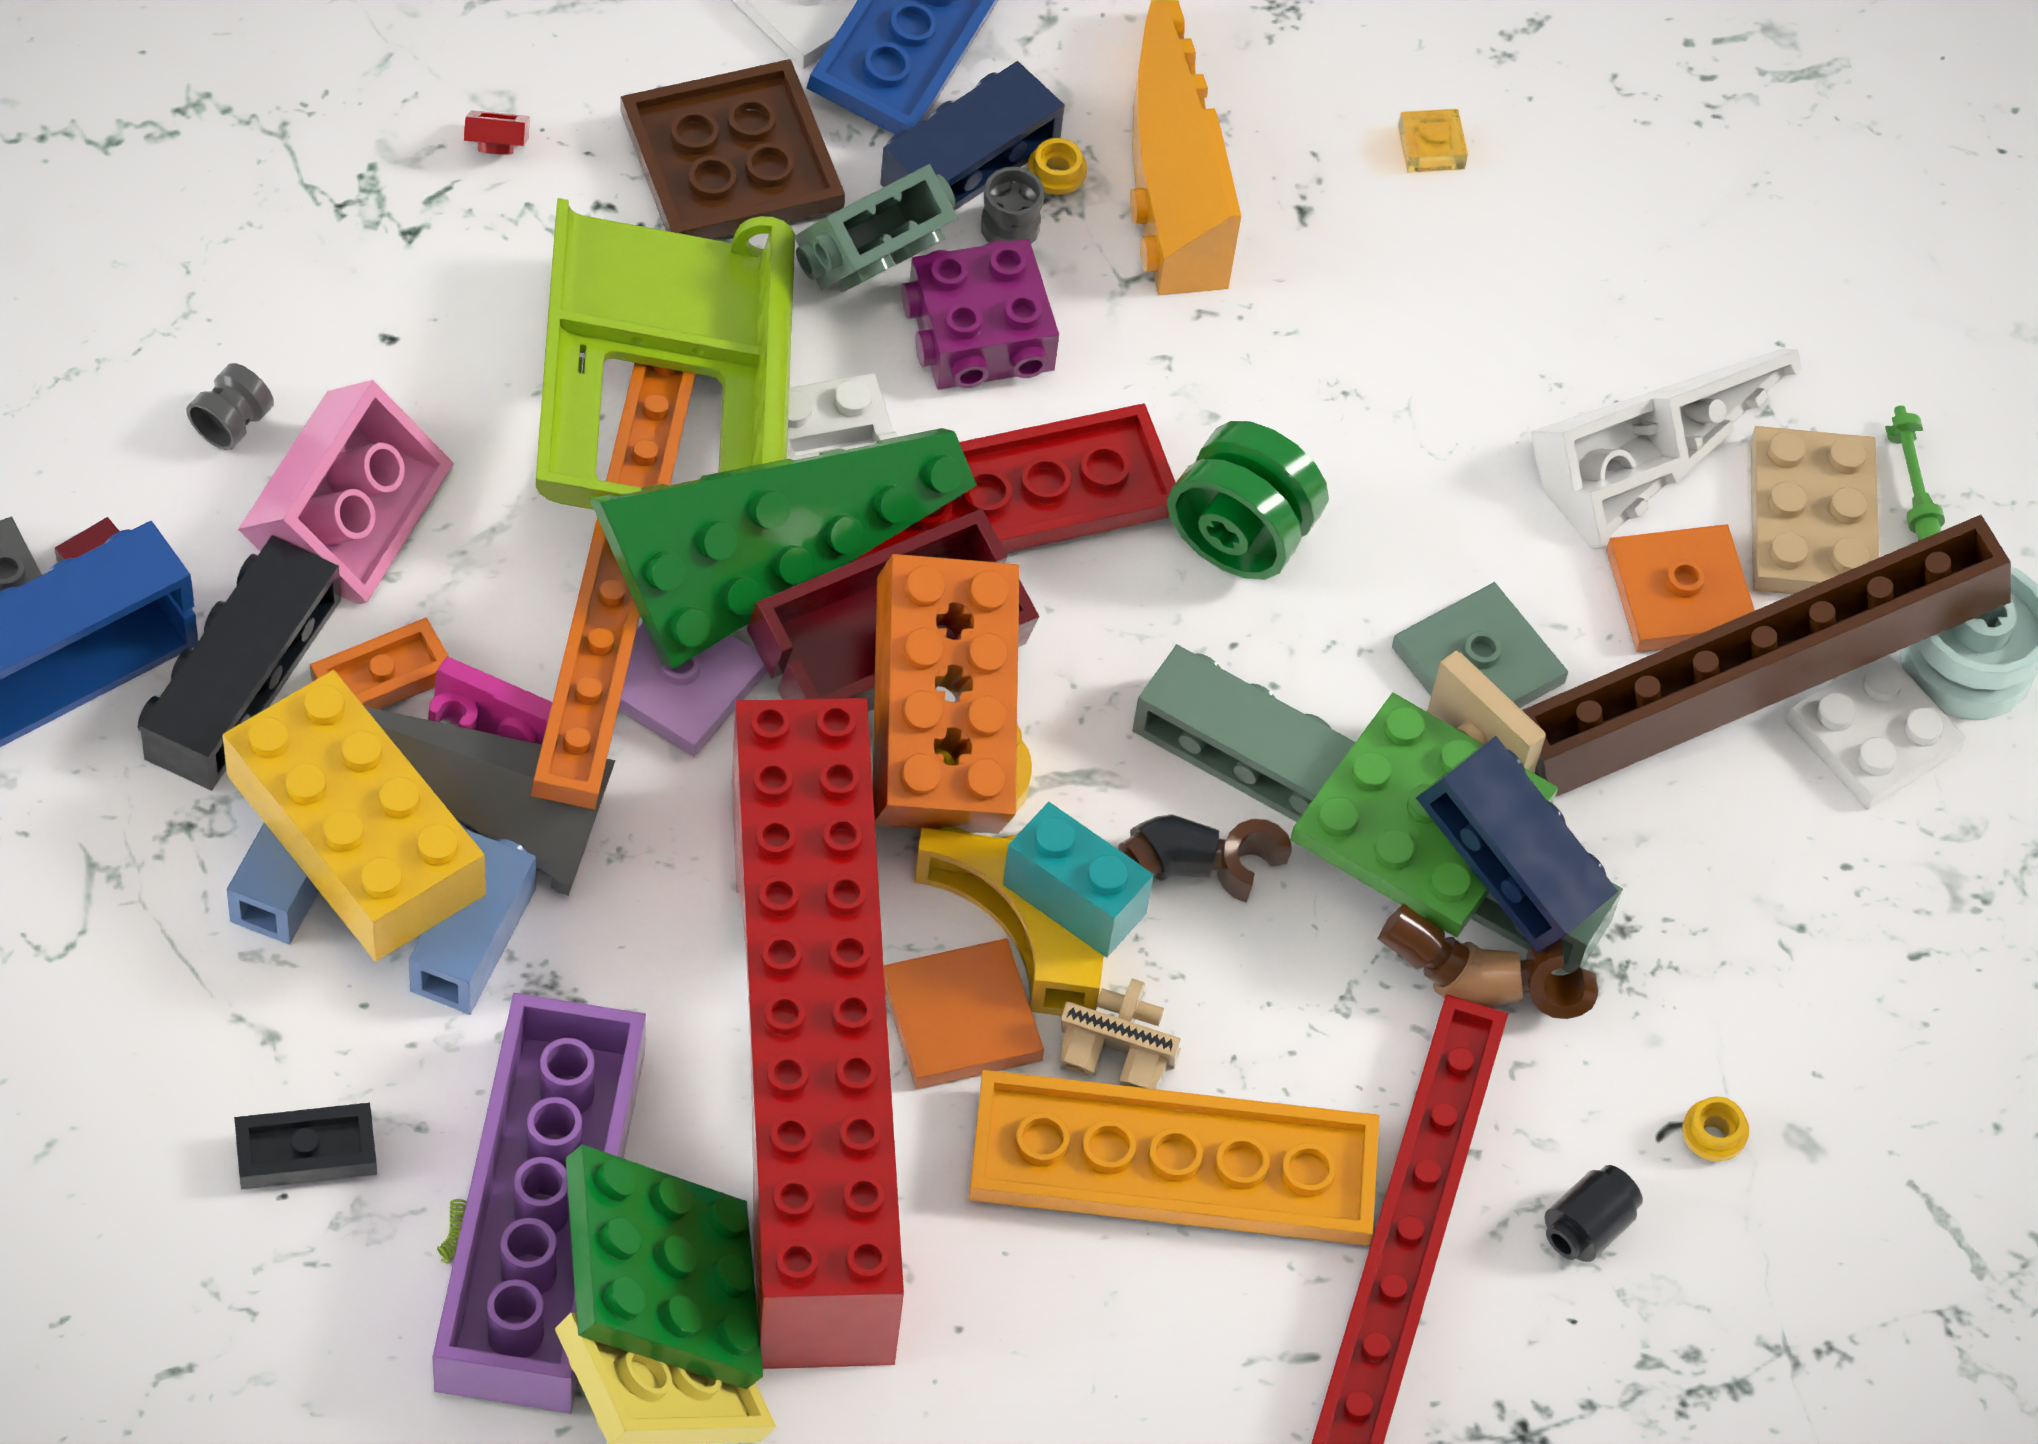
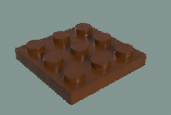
M791 59L620 96V112L665 231L715 239L735 234L740 224L751 218L760 216L774 217L784 222H790L838 211L845 206V192Z

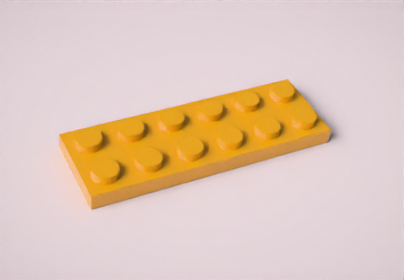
M982 1070L968 1200L1369 1246L1373 1235L1380 1115Z

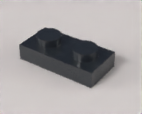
M370 1102L234 1117L241 1190L377 1175Z

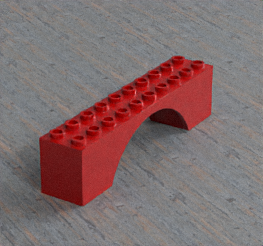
M867 698L736 700L731 786L736 893H739L741 901L747 970L752 1101V1248L763 1369L895 1365L904 1285Z

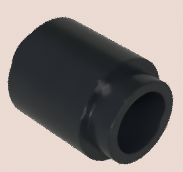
M1605 1165L1600 1170H1590L1545 1212L1546 1237L1550 1245L1566 1259L1574 1260L1576 1258L1583 1262L1593 1261L1636 1220L1637 1209L1643 1203L1642 1193L1634 1180L1616 1166Z

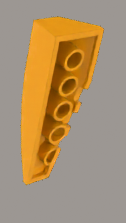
M1151 0L1145 22L1133 104L1132 158L1136 189L1130 190V212L1133 224H1142L1145 236H1142L1140 241L1142 267L1144 272H1153L1158 295L1229 289L1242 216L1219 119L1215 108L1206 109L1205 98L1208 95V86L1204 75L1196 74V51L1192 39H1184L1185 20L1178 0Z

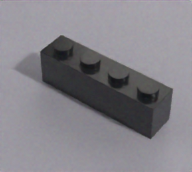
M273 535L258 555L254 553L249 555L239 571L237 586L227 601L220 600L211 609L205 622L204 634L193 649H184L177 658L171 673V681L160 697L152 696L143 707L138 719L137 728L141 731L144 760L212 791L226 771L223 734L271 705L341 602L339 565Z

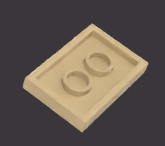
M1755 426L1750 439L1753 590L1795 594L1879 558L1875 437Z

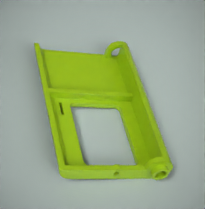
M557 198L536 466V488L540 495L549 501L594 510L589 498L609 494L618 496L641 491L640 487L601 481L596 474L603 364L607 359H617L710 376L720 381L722 384L718 472L787 459L795 233L790 225L774 217L760 216L751 218L740 224L735 232L732 243L581 215L571 209L569 200ZM758 234H769L764 249L750 244L749 239ZM580 353H584V356H583V371H582V357H579V354H580Z

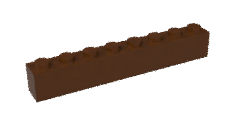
M1982 514L1527 707L1522 711L1546 734L1535 774L1557 786L1558 790L1555 797L2009 604L2011 603V561Z

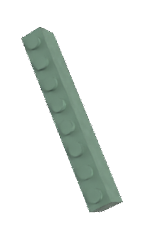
M1178 644L1175 645L1139 695L1132 729L1134 733L1295 822L1298 821L1355 743V741L1331 729L1320 717L1308 713L1304 714L1276 699L1267 688L1259 684H1249L1223 670L1212 658L1204 654H1194ZM1612 883L1618 892L1570 933L1561 938L1564 955V968L1561 969L1572 973L1577 968L1584 966L1613 920L1623 888ZM1489 892L1471 919L1529 950L1531 947L1529 942Z

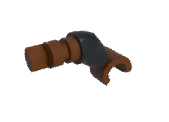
M1174 814L1155 816L1133 827L1130 830V838L1121 842L1118 845V850L1153 873V878L1160 881L1173 875L1209 878L1211 871L1216 870L1222 887L1233 898L1246 903L1253 886L1255 873L1247 870L1241 864L1239 857L1256 855L1263 858L1271 867L1287 864L1292 852V845L1288 833L1278 824L1266 819H1250L1239 823L1229 832L1225 840L1219 838V829Z

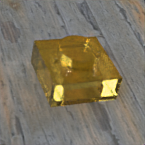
M1458 109L1405 111L1400 113L1398 131L1407 173L1465 169L1468 151Z

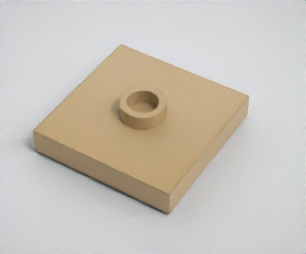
M1456 650L1443 659L1438 668L1427 712L1482 744L1497 736L1506 749L1518 756L1524 768L1535 773L1546 737L1545 732L1461 652L1459 653Z

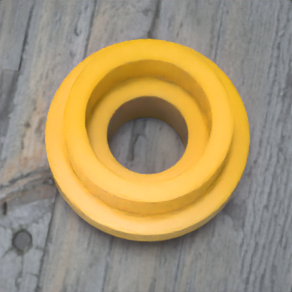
M1051 138L1042 142L1032 152L1028 160L1027 170L1038 176L1043 184L1045 193L1064 195L1072 193L1082 186L1086 179L1087 163L1081 150L1075 143L1063 138Z
M1715 1096L1701 1100L1690 1107L1683 1120L1682 1134L1687 1146L1696 1155L1709 1161L1721 1162L1730 1160L1742 1152L1749 1137V1124L1739 1105L1728 1098ZM1716 1127L1724 1133L1725 1137L1712 1136L1704 1128Z

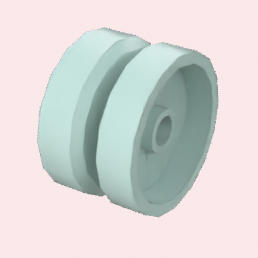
M2011 566V603L1901 649L1902 668L1946 714L1960 719L1988 720L2011 712L2027 697L2038 671V584L2020 569Z

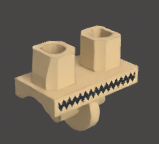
M1132 978L1125 995L1104 988L1100 991L1096 1007L1118 1013V1018L1068 1001L1066 1002L1061 1017V1029L1065 1033L1062 1043L1061 1067L1083 1075L1094 1076L1103 1048L1106 1046L1128 1053L1119 1078V1085L1156 1089L1165 1074L1167 1066L1175 1069L1181 1048H1179L1181 1038L1134 1023L1136 1019L1159 1027L1164 1008L1141 1001L1145 982Z

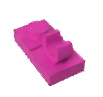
M447 656L436 671L434 698L429 705L428 720L441 722L445 719L459 725L458 727L542 744L552 701Z

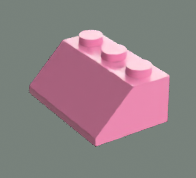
M374 380L329 390L318 404L238 530L260 552L273 535L339 565L341 597L357 604L367 603L454 463Z

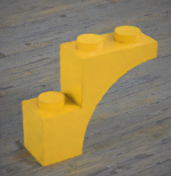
M921 827L915 883L931 885L965 898L990 915L1003 928L1018 950L1025 966L1029 982L1031 1011L1062 1016L1067 1001L1096 1011L1104 956L1003 885L1008 844L1017 835L999 838L970 834L956 827H943L940 829Z

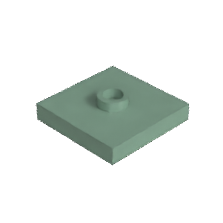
M1495 581L1394 635L1392 643L1394 651L1430 695L1433 691L1440 662L1456 650L1459 653L1461 652L1519 708L1565 684L1569 672Z

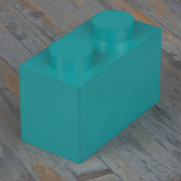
M1048 801L1008 844L1003 885L1108 958L1147 914L1154 874Z

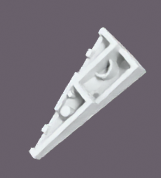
M1778 349L1531 430L1530 433L1542 491L1591 548L1602 549L1607 547L1609 539L1613 538L1612 534L1630 518H1639L1649 509L1647 502L1666 484L1677 483L1735 430L1732 424L1748 409L1759 408L1769 399L1767 392L1785 375L1796 374L1802 369L1798 349Z

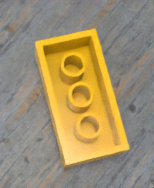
M335 670L330 671L223 734L227 776L375 962L486 895L485 854Z

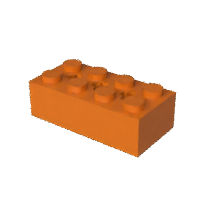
M892 554L877 576L872 785L875 825L930 829L956 827L967 832L999 834L1016 815L1019 564ZM943 625L951 629V631L954 632L956 639L953 640L947 638V628L938 629L937 626ZM937 686L949 690L955 697V701H946V691H937ZM937 748L945 750L952 756L955 763L953 765L945 764L944 754H935V750Z

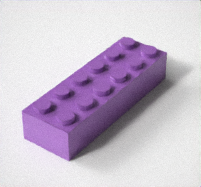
M513 993L432 1356L434 1392L572 1413L578 1378L569 1364V1359L555 1331V1328L570 1313H576L566 1157L583 1144L624 1159L645 1056V1013Z

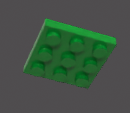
M580 1145L566 1157L578 1336L748 1389L763 1377V1366L759 1344L758 1313L747 1201L586 1145Z

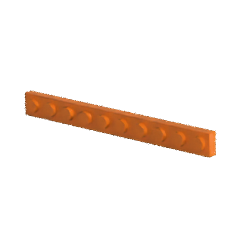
M634 363L606 482L640 488L658 484H671L696 374ZM598 518L590 544L531 792L532 797L593 810L596 809L640 618L639 611Z

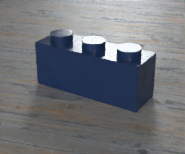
M1016 61L999 73L992 72L986 75L973 90L956 101H947L941 104L928 119L911 130H902L896 133L883 147L880 185L885 187L930 164L935 174L943 176L951 187L955 198V206L953 207L955 211L984 192L988 177L995 171L1005 167L1021 168L1028 163L1030 155L1042 142L1051 138H1061L1065 104L1019 61Z
M1497 736L1465 757L1416 797L1421 806L1537 953L1570 933L1618 892L1607 878L1606 871L1601 862L1585 850L1567 827L1561 811L1553 803L1545 799L1525 773V768L1518 756L1506 749Z

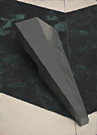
M365 707L458 822L463 824L467 830L471 827L487 838L493 840L507 839L519 844L527 853L536 856V868L552 877L551 888L558 893L569 896L616 760L607 759L596 809L583 808L531 796L542 744Z

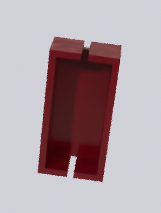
M983 509L971 512L757 601L746 630L771 679L783 674L777 689L781 698H867L868 711L873 710L875 698L877 576L892 554L1005 563L1008 556ZM1020 579L1018 647L1027 643L1040 617ZM943 625L937 626L938 629L947 628V638L953 640L956 639V636L954 632L951 631V629Z

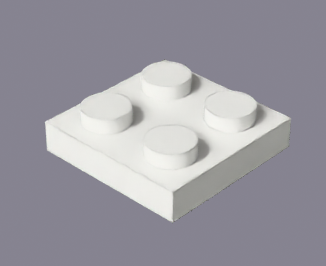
M1890 654L1847 672L1792 706L1786 719L1789 725L1867 810L1960 752L1967 738Z

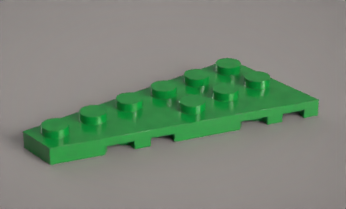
M939 428L879 440L873 445L848 450L839 448L819 452L818 456L798 460L784 459L703 475L698 480L673 485L658 484L643 487L638 492L618 496L609 494L589 498L661 664L675 669L748 625L757 601L852 562L977 485L955 431Z

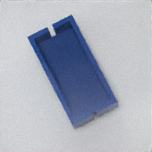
M152 520L132 530L126 529L115 533L103 545L77 558L64 559L51 567L47 573L19 587H10L0 591V747L177 657L184 649L195 647L198 642L196 615L192 610L195 606L191 574Z

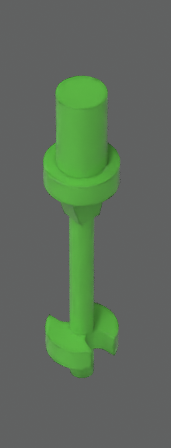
M1899 405L1894 408L1893 425L1885 426L1889 441L1896 444L1902 443L1914 494L1912 498L1913 508L1908 511L1906 518L1910 531L1917 534L1919 541L1940 532L1941 527L1945 523V517L1942 507L1933 503L1929 493H1926L1914 445V440L1917 439L1915 431H1923L1921 418L1917 414L1907 413L1906 407Z

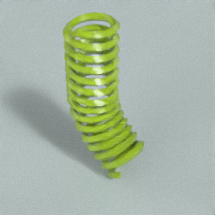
M453 1199L449 1202V1208L451 1209L449 1211V1222H451L449 1224V1234L447 1239L441 1243V1246H437L439 1254L447 1260L441 1259L440 1261L446 1264L455 1257L459 1234L457 1233H460L461 1225L459 1224H462V1221L452 1220H463V1217L460 1216H464L466 1207L465 1204L453 1202L467 1203L463 1199Z

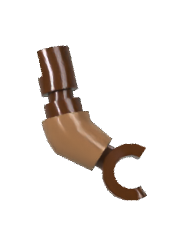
M1404 903L1387 919L1377 938L1413 968H1423L1424 975L1434 982V991L1442 998H1445V994L1486 1007L1523 1001V992H1530L1533 1004L1542 1013L1552 1018L1570 1019L1582 1016L1591 1010L1598 997L1596 973L1581 967L1566 975H1554L1551 973L1556 969L1564 968L1561 939L1538 953L1531 946L1527 952L1526 960H1520L1519 952L1481 949L1472 942L1461 943L1454 937L1445 938V932L1442 928L1427 917H1422Z

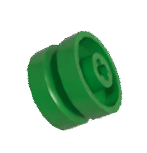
M1229 421L1214 430L1200 449L1195 463L1189 465L1174 484L1167 499L1169 517L1181 538L1199 556L1219 569L1245 579L1266 580L1283 570L1295 553L1302 539L1301 537L1308 535L1323 514L1329 501L1327 482L1318 466L1295 442L1272 428L1251 421Z

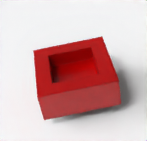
M471 110L465 116L463 141L478 142L477 151L499 155L513 154L514 146H524L529 140L530 116Z

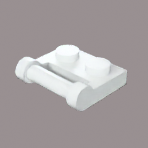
M875 372L789 387L787 459L798 460L818 456L819 452H824L818 451L802 455H796L795 453L872 438L873 442L840 447L841 449L848 450L873 445L879 440L898 437L896 431L893 430Z

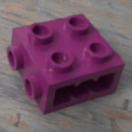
M1030 239L1010 242L993 241L984 246L953 251L936 250L926 255L912 257L910 281L901 285L902 304L907 319L916 318L919 331L915 334L918 360L922 368H931L937 390L957 386L971 388L983 382L1012 377L1032 378L1043 372L1055 371L1060 334Z

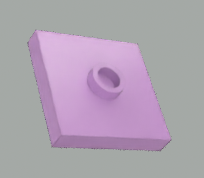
M642 622L636 631L618 710L695 757L734 712L736 700H744L768 671L758 652L732 635H729L675 669L666 667L661 664L646 627Z

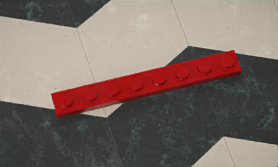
M1445 994L1311 1444H1384L1509 1013Z

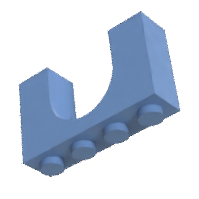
M265 823L262 824L226 889L230 922L290 945L319 893L318 889ZM460 823L485 854L486 895L422 933L408 959L410 992L471 1015L536 890V856L527 853L523 847L513 841L487 838L467 830Z

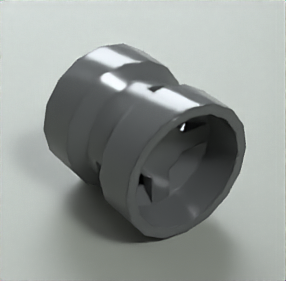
M1005 167L995 171L988 177L984 187L981 233L989 243L993 241L1010 242L1030 239L1032 244L1040 232V211L1044 201L1042 182L1031 171L1020 167Z
M229 363L214 379L212 391L200 392L189 403L186 413L191 425L207 442L223 450H232L247 434L246 425L250 422L260 421L272 409L274 398L267 385L253 371L243 365Z

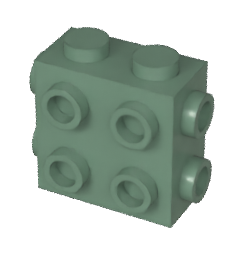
M930 164L823 218L795 235V240L799 246L796 248V257L800 267L809 279H816L821 290L840 281L844 291L863 283L894 266L889 255H891L895 265L945 239L940 228L958 219L953 209L955 198L952 189L943 176L935 174Z

